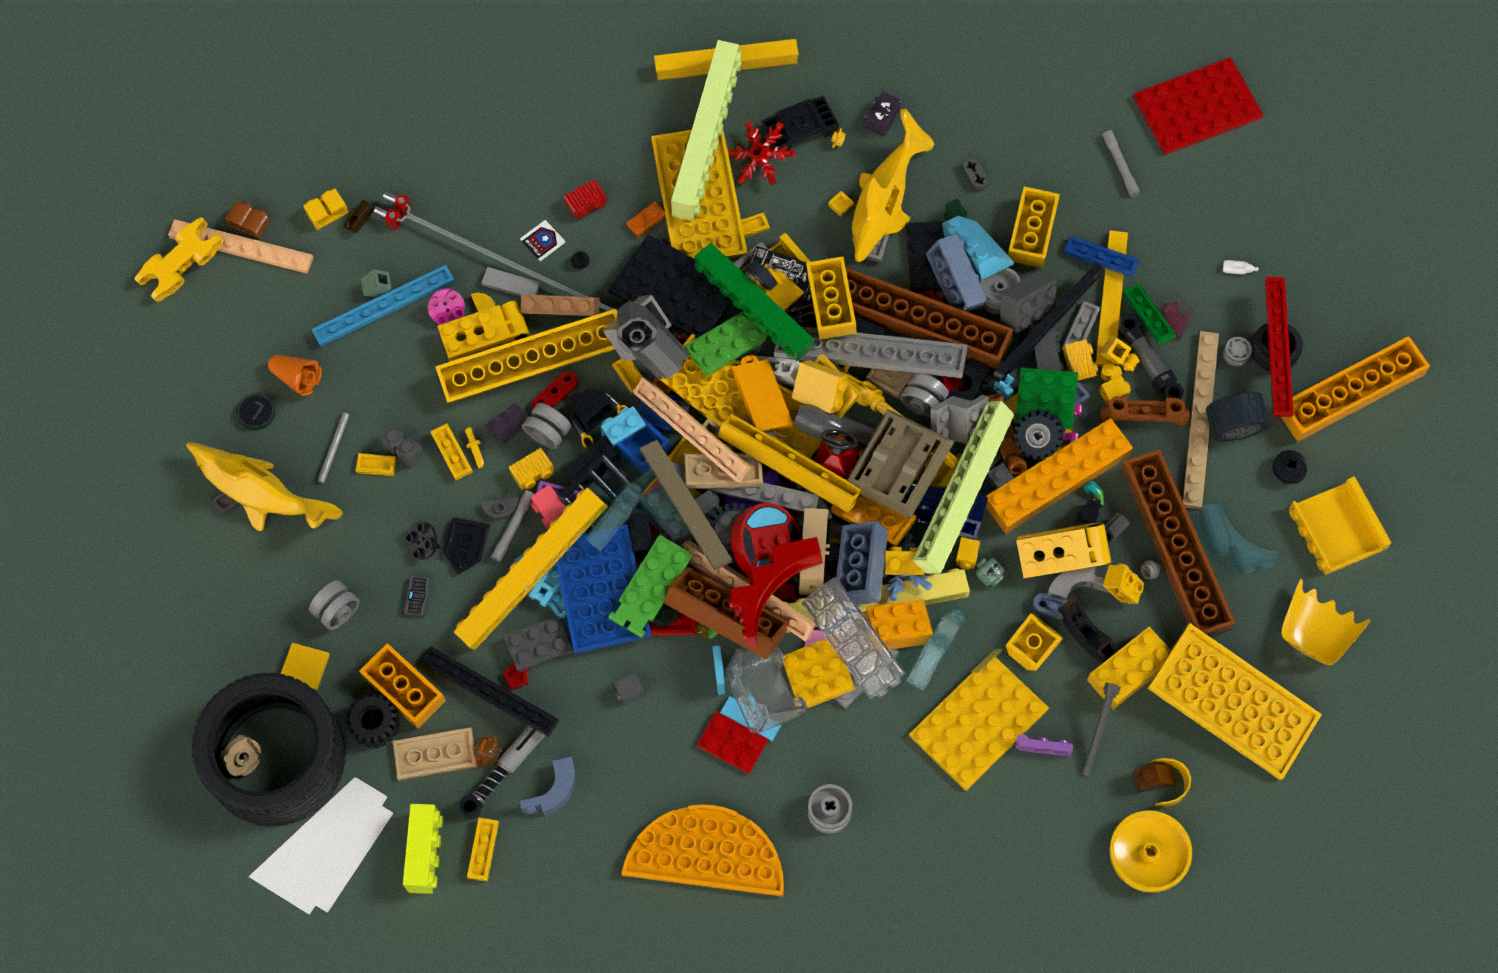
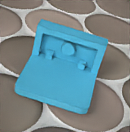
M634 406L622 409L618 416L615 418L610 417L602 423L601 435L602 437L606 435L613 447L646 427Z

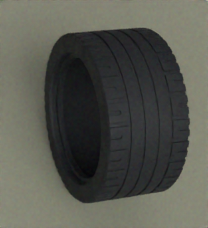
M261 673L237 679L234 683H229L224 689L219 690V693L215 694L211 701H208L205 709L203 708L201 711V716L197 719V725L194 728L195 733L192 737V758L194 759L196 772L207 790L225 809L248 823H254L259 826H283L305 819L307 815H312L315 810L317 811L321 808L322 804L324 805L327 802V799L333 795L332 792L336 790L337 784L342 778L341 774H343V766L346 761L342 730L320 695L313 688H310L308 684L303 683L299 679H294L292 676L280 673L279 675L276 673ZM287 709L298 712L311 720L315 733L314 751L305 770L293 782L269 792L247 791L231 783L227 771L222 765L220 754L229 744L238 727L248 718L266 710Z

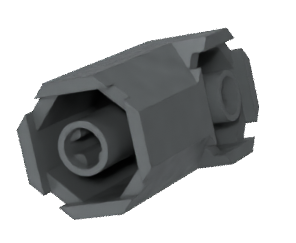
M628 301L617 309V342L627 353H633L658 379H662V376L668 379L682 368V360L686 362L688 359L687 349L646 307Z

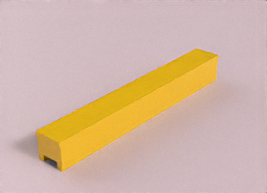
M796 39L739 45V52H742L740 70L798 64L799 53ZM715 48L655 55L658 80L708 74Z
M732 413L726 422L722 423L717 437L847 513L857 503L862 489Z

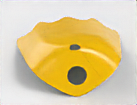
M1300 579L1284 619L1281 631L1282 637L1302 654L1325 665H1332L1348 650L1367 627L1371 619L1356 624L1354 622V611L1343 615L1338 614L1334 600L1326 603L1318 602L1316 589L1304 593L1302 588L1303 580Z

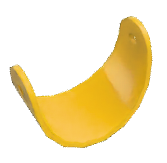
M1160 758L1151 760V764L1172 765L1181 774L1184 781L1183 794L1175 800L1155 804L1157 808L1175 806L1184 798L1190 788L1191 775L1188 768L1182 762L1175 759Z

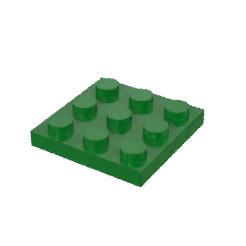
M1021 368L1015 425L1030 411L1042 409V411L1048 410L1050 411L1049 413L1057 415L1056 418L1061 420V425L1064 429L1073 430L1078 372Z

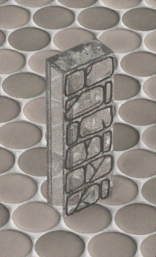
M837 577L826 582L801 602L870 700L875 696L881 698L889 692L887 690L889 686L894 688L902 682L900 678L906 674Z

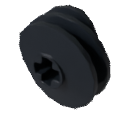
M813 304L790 307V311L786 312L799 325L815 321V319H806L807 316L814 314V311H804L813 306Z
M1285 450L1276 456L1272 469L1276 478L1281 482L1297 484L1306 476L1308 464L1300 453L1294 450Z

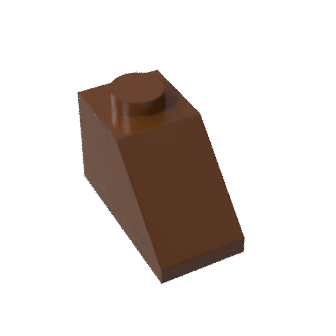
M1153 764L1135 768L1132 773L1137 793L1177 785L1172 765Z

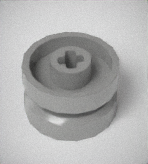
M1007 267L980 280L981 288L987 296V302L982 306L986 311L1000 315L1001 292L1021 282L1020 277L1014 270Z
M914 373L908 381V387L902 391L900 401L913 413L931 418V408L945 401L949 391L937 379L927 374Z
M537 403L531 411L533 417L529 416L522 424V429L539 444L555 450L562 442L561 436H565L571 429V424L557 410L543 403Z
M339 580L329 583L319 591L309 606L310 613L317 619H321V623L328 630H335L348 621L360 603L359 598L352 592H347V587Z
M826 784L812 792L808 802V818L816 830L826 834H834L842 831L848 825L852 814V801L845 789L837 785Z

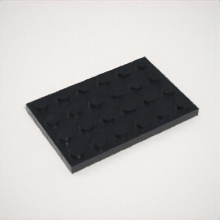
M649 234L608 288V293L625 302H634L639 296L652 295L671 323V327L688 336L694 334L695 338H699L714 329L732 303L728 296L725 297L721 293L720 288L709 282L703 272L697 271L694 266V258Z

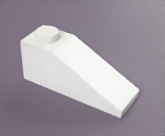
M753 355L759 361L768 359L778 384L790 387L795 386L799 361Z

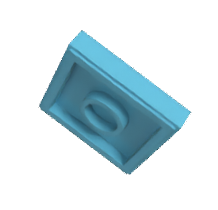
M719 645L712 646L718 695H724L726 692L721 647Z

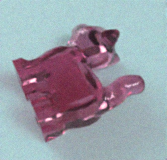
M1179 300L1164 303V318L1176 333L1175 339L1180 340L1190 323L1191 314L1194 312V309H1187L1184 316L1176 314L1179 310Z

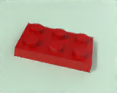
M716 711L697 747L750 775L769 739Z

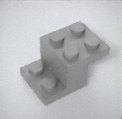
M981 395L972 401L952 396L932 407L931 430L953 441L968 444L986 403L989 402V396Z

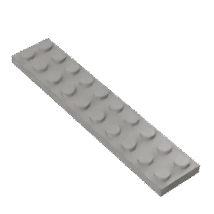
M802 327L814 338L813 349L799 360L814 362L819 355L824 354L832 364L962 378L967 344L865 333L819 340L817 328ZM780 345L775 346L774 357L794 359L793 357H788Z

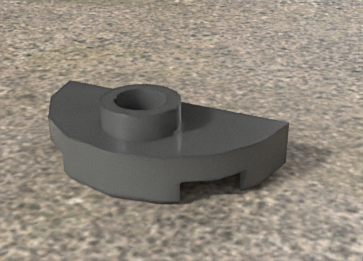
M519 497L480 503L483 511L488 516L496 520H503L509 518L518 507Z

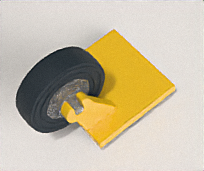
M755 260L747 266L748 271L753 276L751 280L785 312L804 294L779 269L774 272L767 264L762 266Z

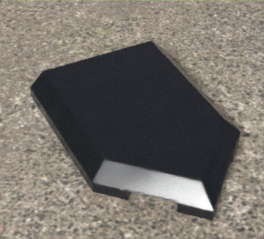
M453 517L444 555L457 575L482 561L490 524Z

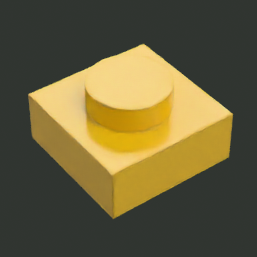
M840 191L828 202V206L842 217L854 206V202Z

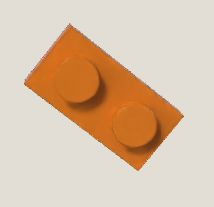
M654 201L626 222L627 227L639 238L665 219V212Z

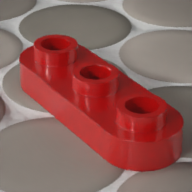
M572 371L563 372L532 401V409L537 403H544L554 409L577 387V375ZM571 378V381L567 382L565 379ZM553 390L558 391L556 394L551 393Z

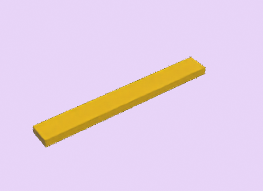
M1110 230L1107 248L1126 255L1128 233ZM1105 269L1095 359L1098 367L1112 364L1101 356L1099 352L1108 338H1117L1124 278V275Z

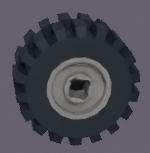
M1037 409L1025 414L1019 420L1015 427L1014 438H1016L1015 443L1016 446L1020 447L1021 453L1024 452L1026 453L1025 456H1031L1033 459H1045L1047 456H1052L1059 449L1064 439V427L1061 425V420L1056 418L1057 415L1049 413L1050 411L1048 410L1042 411V409Z

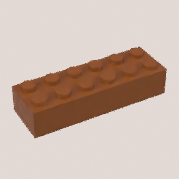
M687 567L670 585L664 603L767 660L784 639L790 622L763 609L757 628L758 647L750 648L748 641L744 642L742 635L745 625H741L740 618L736 616L734 609L730 610L728 598L731 597L730 589Z

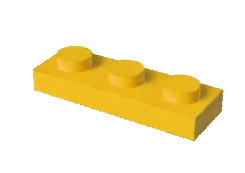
M448 423L430 431L456 481L473 473Z
M478 818L467 874L468 879L488 882L499 826L498 820Z

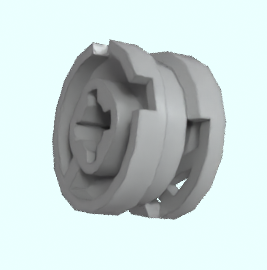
M1231 338L1225 346L1223 357L1229 365L1240 367L1248 361L1252 352V346L1245 338Z

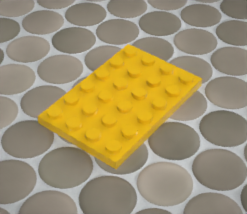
M994 657L978 673L973 671L909 733V737L967 791L1015 744L1019 735L1025 734L1049 710V707Z

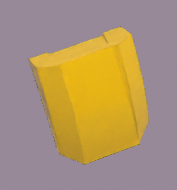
M1031 613L1008 641L1006 649L1009 656L1025 669L1036 671L1063 640V637L1043 620Z

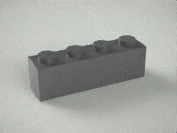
M1035 322L1034 324L1030 325L1028 328V334H1030L1040 322ZM1053 327L1032 350L1035 369L1064 371L1063 361H1059L1060 345L1056 344V327Z

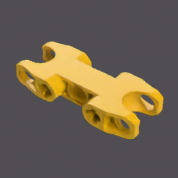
M202 217L186 225L177 233L175 241L178 245L164 258L160 254L152 256L136 275L135 280L140 285L146 284L151 279L159 280L158 287L151 295L156 302H160L174 294L183 285L185 280L181 274L195 261L200 266L206 264L222 246L224 239L219 234L206 241L200 240L201 233L208 225Z

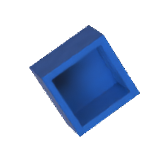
M642 417L646 427L616 446L621 450V455L645 475L651 468L640 452V448L655 440L659 442L666 454L671 448L670 441Z

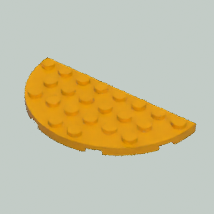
M691 805L675 811L672 810L654 820L638 835L626 856L622 870V876L719 889L783 897L784 891L781 863L767 835L753 821L738 814L736 811L715 805Z

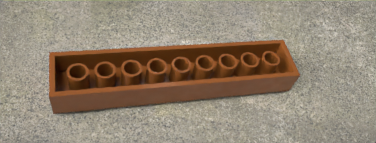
M845 267L854 315L913 339L967 344L966 359L971 357L996 370L1001 365L1012 341V328Z
M1159 449L1124 461L1121 470L1187 624L1191 623L1209 637L1232 630L1236 622L1161 450Z

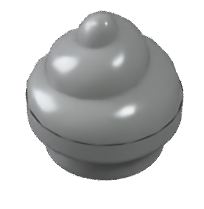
M1147 560L1143 563L1140 570L1144 578L1155 579L1159 576L1161 568L1157 562Z

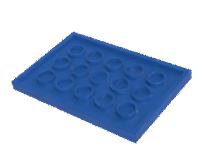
M628 524L582 534L556 562L574 653L578 654L651 638L649 621L643 629L646 631L643 638H640L627 630L630 622L627 621L622 627L608 618L612 611L616 613L621 605L619 599L637 572Z

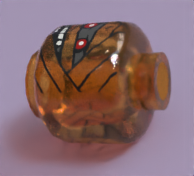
M490 735L480 738L473 751L476 762L485 767L487 765H494L502 751L500 741Z

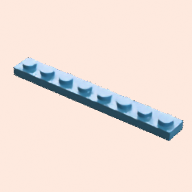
M444 265L313 328L312 331L320 347L439 289L455 283V280L447 265Z

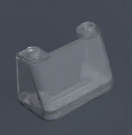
M777 646L767 660L748 649H737L726 668L727 682L751 733L763 732L801 717L807 710L806 701L801 696L793 698L783 678L780 668L784 663V654L779 646Z

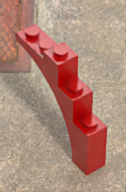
M818 537L771 546L770 564L751 568L752 576H748L750 585L730 589L731 597L728 598L730 610L734 609L736 616L740 618L741 625H745L742 635L744 642L748 641L750 648L758 647L757 628L759 619L767 601L777 588L802 570L823 563Z

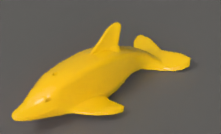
M901 109L900 111L906 132L904 141L877 167L873 174L864 172L860 175L859 184L862 192L854 212L851 227L856 262L863 261L883 236L899 232L910 220V216L904 213L901 207L905 191L907 166L914 154L932 150L934 141L920 128L907 109Z
M186 443L188 450L193 454L197 466L201 468L206 479L221 492L242 504L251 525L258 531L264 529L268 513L282 515L305 514L306 521L313 529L319 527L325 519L337 520L343 515L342 510L331 503L301 498L292 494L275 475L268 471L273 469L274 466L270 462L232 454L198 443Z

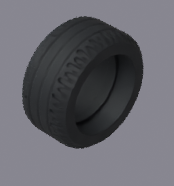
M1265 323L1256 331L1251 341V356L1260 368L1270 372L1269 354L1262 346V340L1268 337L1267 323ZM1289 324L1290 365L1292 368L1302 353L1303 342L1299 332Z

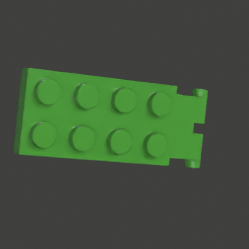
M742 311L685 345L689 357L708 377L763 344L769 335L763 333L759 329L758 324L750 321Z
M659 535L620 597L619 603L621 605L616 613L612 611L608 618L622 627L627 621L630 622L627 630L643 638L646 633L643 630L648 621L653 622L665 602L670 585L685 570L693 554Z

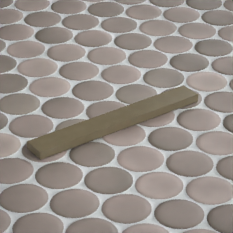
M655 440L641 447L640 452L714 571L731 563L732 558L659 442Z

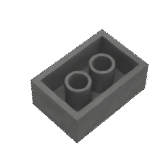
M1039 271L1001 292L1000 324L1010 327L1014 332L1018 333L1046 317L1056 306V279Z

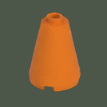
M276 354L268 361L269 371L301 396L310 395L314 391L311 389L314 385L318 386L322 376V367L318 365V361L313 359Z

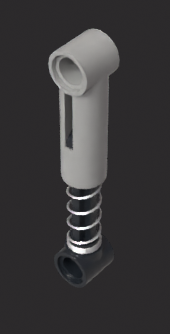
M527 726L497 761L499 763L498 767L492 770V774L486 777V781L483 784L479 785L480 788L461 799L459 808L462 815L467 819H476L481 813L485 799L489 798V794L495 791V787L501 784V780L504 777L506 778L507 774L514 773L545 735ZM468 804H475L474 810L470 812L466 811L465 808Z

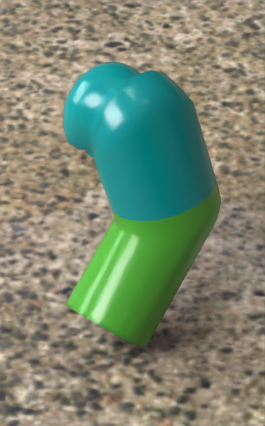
M1093 481L1085 483L1083 486L1086 493L1091 492L1094 498L1101 501L1100 508L1104 507L1103 490Z

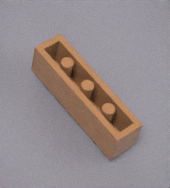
M521 294V313L594 316L599 314V297Z

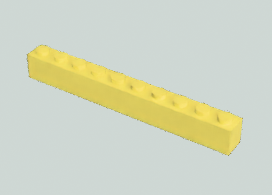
M956 568L949 570L948 573L929 574L928 578L925 579L932 584V588L929 591L920 584L916 588L913 580L911 582L909 580L903 581L905 583L901 584L903 592L898 591L896 601L889 599L891 590H886V588L890 584H882L880 602L856 605L862 607L856 619L863 618L868 606L924 599L926 606L967 598L970 590L965 570ZM823 595L816 596L812 600L817 609L824 607V597H821ZM825 595L826 605L831 602L830 600L834 595ZM805 598L798 599L795 603L790 604L784 602L813 622L822 611L829 609L832 605L830 604L822 611L817 610V614L812 615L804 605V601L807 600ZM807 601L806 603L808 604L806 605L808 606L810 611L813 614L816 613L811 604ZM841 604L834 607L833 610L831 608V611L834 615L837 613ZM826 611L823 613L824 616H819L816 619L819 626L826 625ZM828 611L827 619L832 621L834 617L832 613Z

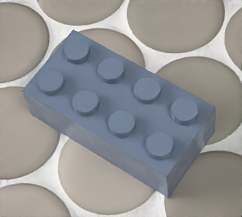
M958 234L937 240L926 253V256L948 305L975 314L987 302V296L981 288L978 275L972 268L971 259L964 250L963 241L959 239Z
M871 521L844 525L842 527L834 593L837 600L852 605L880 602L888 530L879 522Z

